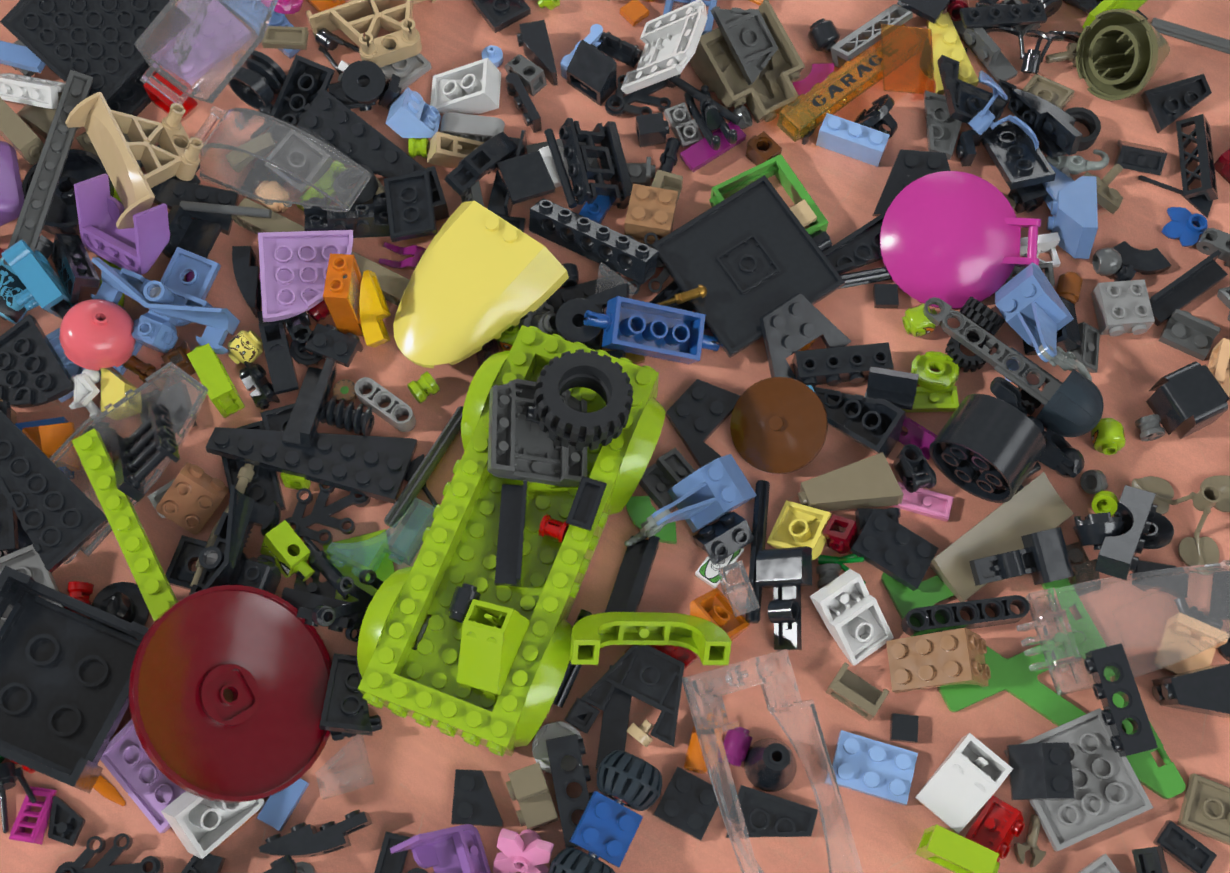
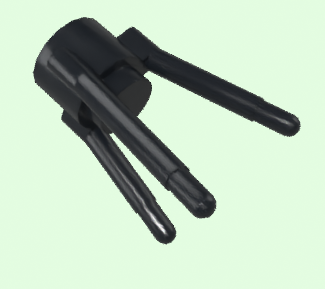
M326 28L321 29L316 35V42L320 45L319 51L326 56L339 74L343 73L337 68L338 64L329 54L328 50H334L338 43L358 53L359 47L339 38Z
M12 762L0 764V809L3 833H8L6 790L13 788L16 785V781L19 780L32 803L37 801L24 777L22 767L16 768Z

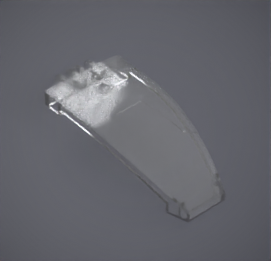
M1223 560L1221 563L1131 573L1128 574L1126 580L1107 577L1060 588L1053 587L1031 592L1026 596V599L1030 604V614L1033 621L1016 626L1019 632L1031 629L1036 630V637L1025 638L1021 643L1022 646L1039 643L1041 646L1027 649L1024 653L1025 656L1030 657L1044 654L1046 661L1033 663L1029 668L1030 671L1048 668L1058 696L1093 688L1095 682L1092 674H1088L1085 668V654L1091 650L1120 643L1123 645L1133 677L1136 678L1181 662L1230 638V560ZM1109 668L1104 669V677L1108 681L1113 682L1115 680L1113 670Z

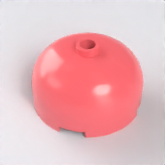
M102 299L85 300L74 305L63 317L59 340L66 357L82 368L99 371L100 368L113 366L117 368L124 364L134 351L136 342L132 337L134 322L128 312L116 303Z

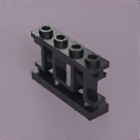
M567 118L559 129V137L562 140L564 157L567 160L568 174L571 177L573 194L576 197L577 204L583 205L585 201L588 204H592L597 195L609 196L612 206L617 205V209H625L629 205L633 187L616 123L607 121L604 126H602V123H598L593 131H584L580 129L579 121L574 120L573 122L572 118ZM579 142H584L586 145L579 146ZM588 157L599 158L602 169L590 168ZM588 179L595 180V183H589ZM604 181H610L611 184H605Z

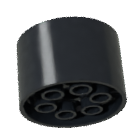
M971 394L964 398L930 444L929 453L938 469L949 480L966 492L986 501L1005 503L1011 500L1046 449V442L1043 434L1034 422L1014 406L989 395Z

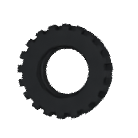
M582 349L576 350L572 354L570 351L561 353V358L556 356L549 361V365L543 367L537 379L533 407L535 408V418L537 421H540L539 427L543 432H549L548 437L554 442L557 440L561 441V446L566 448L571 445L576 447L575 450H583L584 447L594 450L598 449L599 444L606 446L611 443L612 438H618L622 433V429L627 424L633 403V386L629 384L630 378L626 372L622 373L623 367L618 362H611V357L605 354L600 356L597 351L591 350L590 353H587ZM571 388H588L598 393L605 401L606 406L591 413L578 412L568 407L562 401L560 395Z

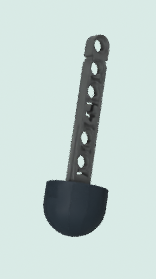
M933 297L926 301L923 312L934 325L938 327L940 324L945 333L995 367L994 370L1045 405L1036 416L1045 428L1051 429L1059 436L1078 437L1088 433L1099 423L1104 409L1103 397L1098 387L1088 378L1073 369L1062 383L1020 352L1005 345L959 311L951 310L952 306L942 299ZM932 304L938 305L941 312L937 315L931 314L928 311V306ZM950 318L957 319L960 322V327H949L947 320ZM967 333H977L980 340L978 342L969 341ZM985 339L987 342L981 349L979 346H981L982 342ZM995 347L997 349L996 353L990 355L988 353L989 350ZM1008 360L1017 361L1019 369L1015 371L1010 370L1006 362ZM1028 374H1035L1039 378V383L1036 385L1029 384L1026 376ZM1043 383H1047L1042 389V391H1040L1039 388L1043 385Z

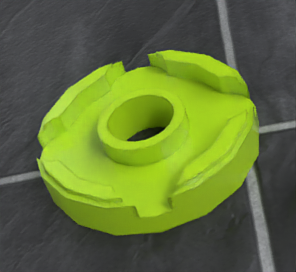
M929 351L925 355L920 356L919 354L912 361L911 373L919 374L918 384L921 387L940 391L954 386L958 380L959 366L953 362V358L949 355ZM930 369H937L940 372H933Z

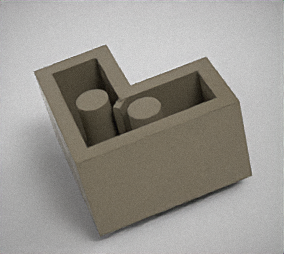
M539 762L508 773L510 781L506 782V786L512 800H517L521 810L516 811L521 827L526 825L528 830H534L559 820Z

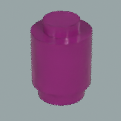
M736 725L734 729H728L720 751L722 754L720 760L740 767L741 763L746 760L753 737L749 736L750 731Z

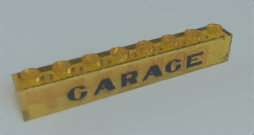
M901 25L882 40L872 45L868 50L860 53L854 60L847 61L840 70L830 73L826 80L816 83L805 95H799L791 105H785L779 112L777 126L794 142L798 141L809 131L820 125L827 113L835 114L915 56L922 39L906 25Z

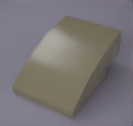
M58 92V99H59V101H60L62 92ZM26 105L16 114L46 139L56 109Z

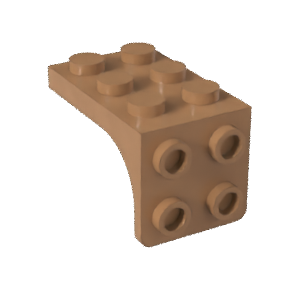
M966 628L886 641L892 692L899 693L957 684L988 686L991 672L988 664L985 663L984 654L987 653L986 642L980 635Z

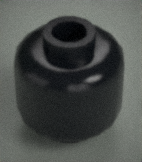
M822 18L810 26L808 37L817 51L825 50L828 53L831 51L830 47L840 39V34L831 20Z

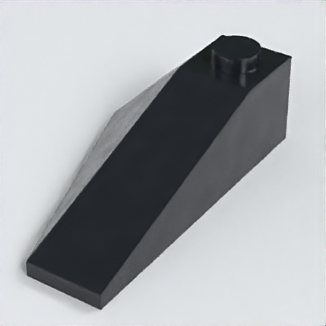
M296 55L262 132L268 131L274 141L282 142L289 131L297 126L323 89L327 91L335 71Z

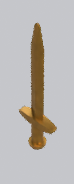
M698 285V288L674 295L675 298L658 303V305L666 306L675 302L681 304L698 297L704 298L707 295V288L704 285Z

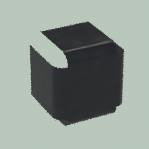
M1195 361L1161 377L1150 390L1156 387L1159 388L1146 401L1153 413L1160 416V423L1168 435L1183 421L1193 416L1195 426L1183 436L1185 437L1215 422L1228 410L1227 401L1230 398L1207 365L1201 366L1200 363Z

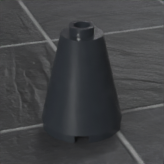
M767 738L757 741L749 748L744 768L748 780L754 787L765 792H775L784 789L792 782L796 774L797 764L792 750L785 743L777 739Z

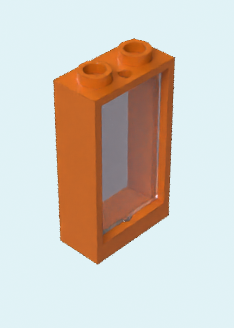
M330 253L323 298L339 332L344 334L349 332L356 336H363L359 309L362 275L355 256Z

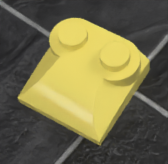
M786 500L767 540V544L776 548L811 547L813 561L820 556L824 548L826 536H823L822 532L832 515L827 511Z

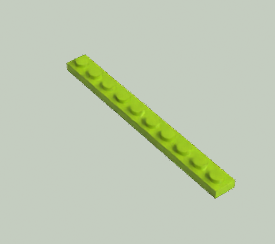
M94 428L72 440V443L155 622L162 613L178 601L129 496L117 489L114 464L99 432Z

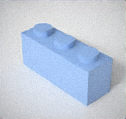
M827 113L820 127L816 145L878 167L890 135Z

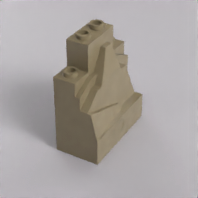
M764 0L758 9L778 46V50L751 85H748L719 28L701 35L697 49L689 61L702 83L709 87L710 92H715L718 99L722 100L725 108L729 109L733 106L738 108L746 103L757 123L764 120L767 123L775 119L778 113L783 111L786 114L795 108L794 104L800 97L792 82L800 77V72L805 68L768 0Z

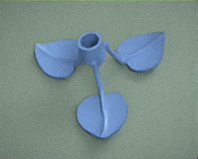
M981 70L978 78L979 83L993 89V96L984 109L968 124L981 136L989 127L994 129L1006 121H1011L1033 140L1036 150L1039 147L1037 136L1018 117L1009 115L993 122L996 117L988 109L998 95L1004 100H1007L1008 97L1000 85Z

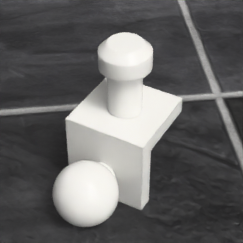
M84 369L82 374L71 377V380L74 382V401L69 407L71 409L85 407L90 412L89 416L92 420L100 419L104 413L101 412V407H98L92 400L100 392L95 386L100 380L99 371Z

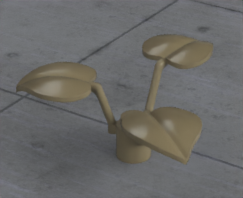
M1148 476L1133 479L1132 487L1156 494L1154 504L1158 505L1156 512L1160 514L1168 512L1169 504L1176 505L1190 499L1193 500V505L1197 510L1203 511V515L1194 532V538L1185 537L1178 545V554L1181 560L1191 569L1203 575H1211L1219 563V549L1212 538H1200L1199 534L1212 507L1221 512H1230V476L1208 477L1201 483L1200 490L1197 493L1191 492L1190 495L1176 500H1172L1174 496L1172 486L1162 478Z

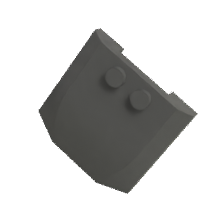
M515 379L501 386H493L490 389L488 472L500 478L527 480L528 482L562 487L579 486L582 476L587 477V447H584L583 450H575V446L569 445L568 448L561 446V441L557 440L554 442L548 437L549 432H543L539 424L526 421L527 407L534 405L537 382ZM566 390L560 395L562 401L568 407L578 412L587 413V402L585 400L579 401L570 395V390Z

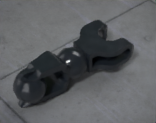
M1002 377L993 379L990 384V390L996 398L1014 406L1027 416L1029 411L1022 405L1020 390ZM1027 416L1039 428L1046 442V449L1038 461L1055 470L1057 474L1063 477L1075 478L1081 473L1085 463L1081 452L1073 448L1063 436L1058 435L1049 428L1045 430L1044 425L1039 419Z

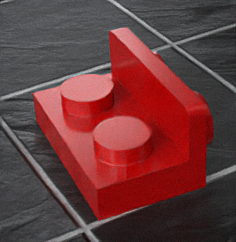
M992 795L965 838L999 853L997 862H999L1000 859H1005L1011 848L1009 844L1014 836L1018 837L1024 829L1025 823L1020 810Z

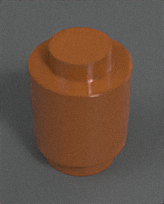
M1066 272L1060 275L1056 288L1057 294L1075 306V303L1079 301L1083 279L1075 272Z

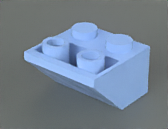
M407 87L391 104L385 124L402 138H432L438 132L441 115L434 106H429L418 92L412 91Z

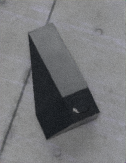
M813 387L825 407L830 426L876 454L883 452L885 458L888 457L899 440L906 415L904 410L884 399H872L862 395L841 393L840 391Z

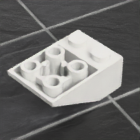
M968 733L961 738L915 798L959 834L996 792L1013 768L971 733Z

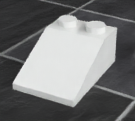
M485 58L434 75L430 105L434 106L439 113L482 114L499 108L501 72L489 58Z
M186 791L161 812L188 853L203 859L259 811L266 802L263 798L239 803L218 802Z

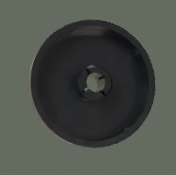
M70 149L43 227L44 231L54 235L55 233L80 234L74 184L107 174L98 156L88 151ZM38 162L33 165L23 180L24 200ZM108 176L110 196L113 197L115 188Z

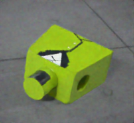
M286 520L265 534L260 553L273 557L284 577L289 578L296 573L302 581H305L313 575L315 571L307 563L310 550Z

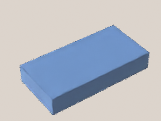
M300 778L284 790L271 795L257 819L278 831H282L310 783Z

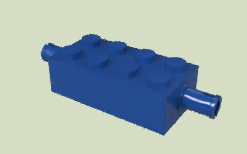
M616 296L607 302L606 314L587 310L584 318H588L584 320V325L603 328L602 348L623 350L628 353L684 364L700 361L702 348L715 352L720 348V344H716L718 341L714 336L703 334L706 314Z

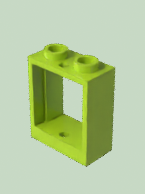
M209 343L198 346L187 354L210 400L223 418L245 408L225 367Z
M937 824L924 830L916 855L954 873H997L1000 863L997 862L999 853Z

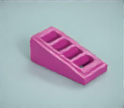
M30 786L34 796L46 797L45 802L36 801L32 803L26 794L9 839L42 845L51 814L53 797L56 796L57 790ZM32 806L42 807L40 812L31 811ZM29 817L38 818L36 823L28 822ZM26 828H33L31 834L24 832Z

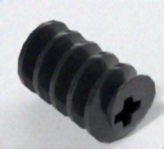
M334 395L330 401L326 402L320 415L321 423L327 422L329 426L336 425L339 429L345 427L346 431L351 432L354 430V433L358 435L362 433L363 436L370 435L375 420L372 414V407L369 406L366 412H363V404H359L357 409H354L355 402L351 401L348 406H345L346 399L344 398L337 404V397Z

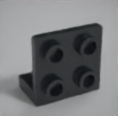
M173 205L168 214L170 240L162 252L168 258H172L176 248L179 247L207 258L223 227L219 223L192 219L181 206Z

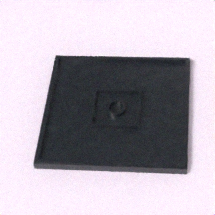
M765 175L651 245V248L658 250V259L682 292L698 288V285H704L707 288V295L704 298L698 297L689 300L697 313L706 314V326L729 358L761 339L763 335L759 318L795 294L801 293L814 305L845 284V281Z

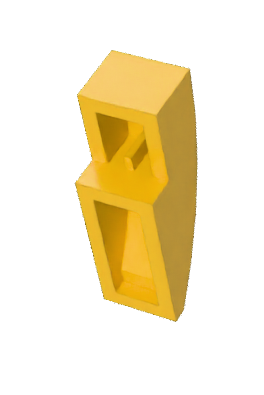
M370 270L363 271L359 297L360 320L366 345L375 348L391 341L383 319L391 316L375 272Z

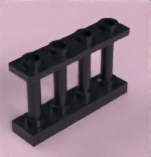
M152 400L147 404L150 417L129 438H123L116 434L110 440L117 489L137 502L145 496L143 480L166 457L176 463L180 460L179 447L176 443L170 411L163 404L159 403L157 405Z

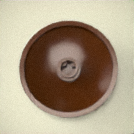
M772 377L753 384L740 396L732 412L730 431L736 450L747 463L767 473L786 474L805 467L819 454L826 440L828 419L822 401L807 385L792 378Z

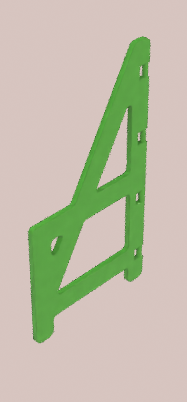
M884 572L881 575V580L901 619L911 609L934 606L955 596L937 575L922 581L915 591ZM1068 578L1041 584L1063 622L1066 632L1008 659L987 646V653L984 654L985 663L988 664L991 672L988 686L957 684L937 687L951 712H957L1001 691H1007L1057 726H1061L1086 714L1039 682L1037 678L1038 674L1075 657H1081L1084 660L1087 652L1107 647ZM1075 605L1082 619L1075 621L1068 608ZM935 614L936 621L940 624H945V618L940 614ZM910 617V623L914 627H921L920 621L917 618ZM1105 668L1104 677L1109 681V678H1112L1115 673L1113 670ZM1119 694L1113 695V703L1117 707L1122 708L1124 705L1122 696ZM1123 720L1122 722L1124 732L1131 734L1133 731L1131 722L1128 720ZM1150 723L1158 748L1126 757L1141 784L1164 799L1172 798L1185 790V782L1174 763L1171 762L1161 740ZM1157 750L1165 765L1158 767L1151 752Z

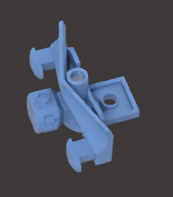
M177 247L159 282L148 280L142 275L124 268L119 270L111 267L99 257L92 258L91 261L102 271L101 280L103 281L97 294H91L92 299L108 300L118 305L124 293L145 308H149L147 313L134 321L132 337L138 343L165 354L175 347L179 338L175 326L197 323L206 325L202 337L196 336V341L200 346L209 343L216 354H227L229 352L228 349L223 347V344L228 334L234 335L240 320L227 308H216L205 301L221 268L219 263ZM194 271V279L190 282H185V275L188 272Z

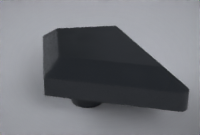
M54 796L52 801L48 838L75 846L86 820L57 796Z

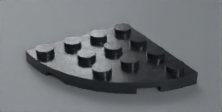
M29 314L0 336V398L3 401L10 402V407L24 408L43 405L55 401L74 390V382L71 380L70 374L35 317Z

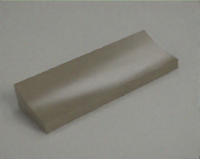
M1043 472L1018 491L1010 501L1003 503L933 558L930 568L960 602H965L986 585L975 586L969 561L1024 549L1021 536L1057 528L1074 513L1061 499L1045 472Z

